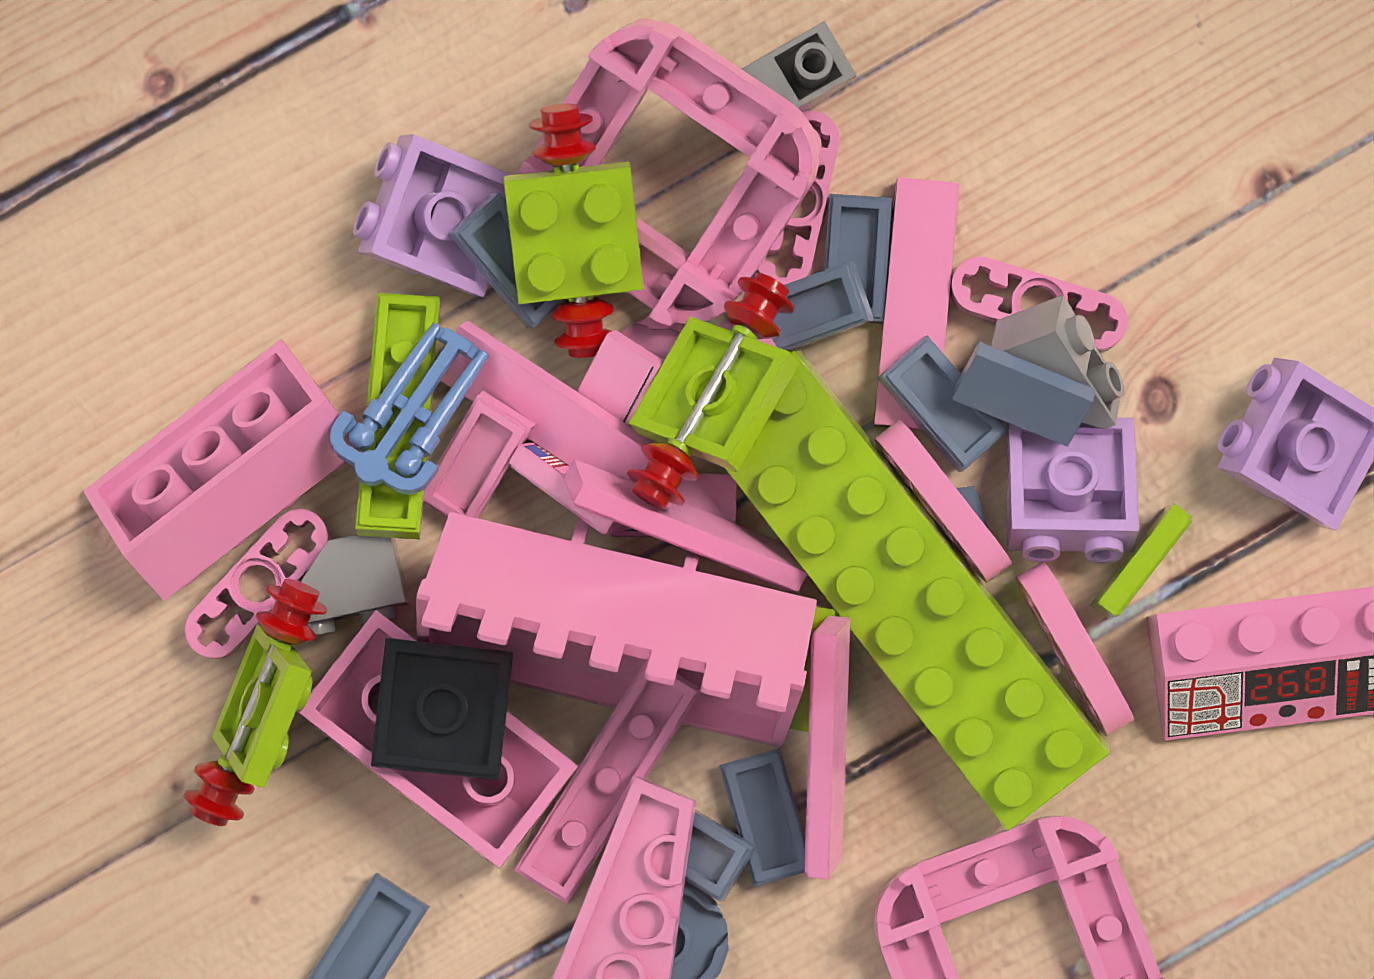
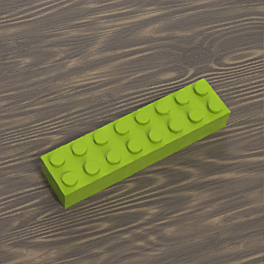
M794 350L791 354L800 364L740 470L735 472L728 468L725 469L841 617L850 618V629L1007 831H1010L1110 754V745L802 351Z

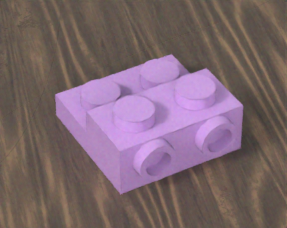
M415 134L399 136L396 145L388 142L384 146L377 160L375 177L383 180L375 203L366 201L357 215L353 235L362 239L357 253L410 274L422 275L472 296L484 297L489 282L448 233L492 193L500 192L506 199L503 176L511 174Z
M1274 357L1271 365H1262L1251 377L1247 387V394L1253 399L1242 420L1236 419L1232 421L1222 432L1218 442V449L1224 455L1217 468L1261 495L1281 501L1323 528L1337 531L1374 460V408L1301 362Z
M1117 418L1116 425L1107 429L1081 423L1068 447L1007 422V428L1009 429L1007 431L1008 486L1006 491L1007 550L1022 551V557L1031 562L1055 560L1060 556V551L1085 552V558L1094 563L1116 562L1123 557V552L1133 553L1139 534L1134 418Z

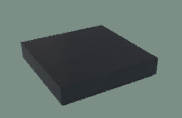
M385 638L371 767L499 781L513 652Z

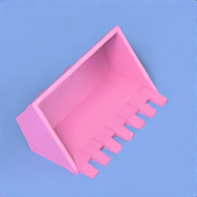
M449 512L426 580L422 579L417 592V641L513 652L510 683L612 708L617 707L647 659L649 661L645 679L666 685H674L677 673L701 688L699 696L681 724L778 748L783 747L804 689L807 671H804L817 600L696 571L699 555L688 550L682 568L631 554L586 545L590 525L579 517L572 540L570 541Z

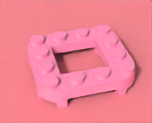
M646 18L639 19L618 29L594 47L587 56L590 58L562 104H577L579 113L589 114L593 117V121L590 124L581 128L582 139L595 143L596 149L583 161L578 162L579 167L603 164L648 90L750 157L746 169L691 254L636 217L644 290L628 291V293L653 309L649 317L661 324L672 326L674 323L686 324L690 316L702 321H708L715 317L718 318L725 312L724 304L726 301H735L743 291L738 286V279L740 277H753L811 188L819 166L821 139L806 116L795 105L686 31L670 23ZM543 136L537 144L536 148L544 144ZM532 153L523 161L518 174L554 169L553 165L546 164L535 158Z
M1064 816L1036 818L1017 825L1010 831L1006 829L920 861L896 874L878 896L874 919L875 934L891 979H959L940 928V923L1055 880L1092 979H1165L1161 976L1117 860L1120 857L1110 840L1097 829L1078 819Z

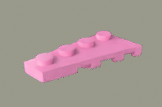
M634 777L552 979H671L696 800L642 777Z

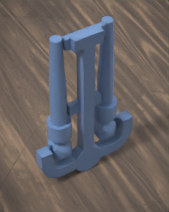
M433 323L396 371L377 400L372 399L362 414L364 419L362 423H357L354 416L344 410L341 412L330 432V440L334 452L339 458L355 467L357 478L365 485L376 486L383 483L402 494H415L424 490L431 483L439 468L438 465L429 460L426 462H421L424 456L430 457L440 442L438 436L460 405L489 355L479 350L478 347L474 346L473 342L461 335ZM438 340L446 346L410 399L401 395L434 342ZM460 353L471 359L472 361L442 399L434 413L432 414V412L423 407L458 354ZM393 406L401 410L376 449L369 450L375 441V431L377 429L382 430L393 415L391 410ZM416 419L425 424V426L417 429L408 442L411 446L409 451H403L396 460V469L400 474L398 475L389 469L387 459L413 420ZM348 432H350L349 440L351 446L347 445L344 441V436Z

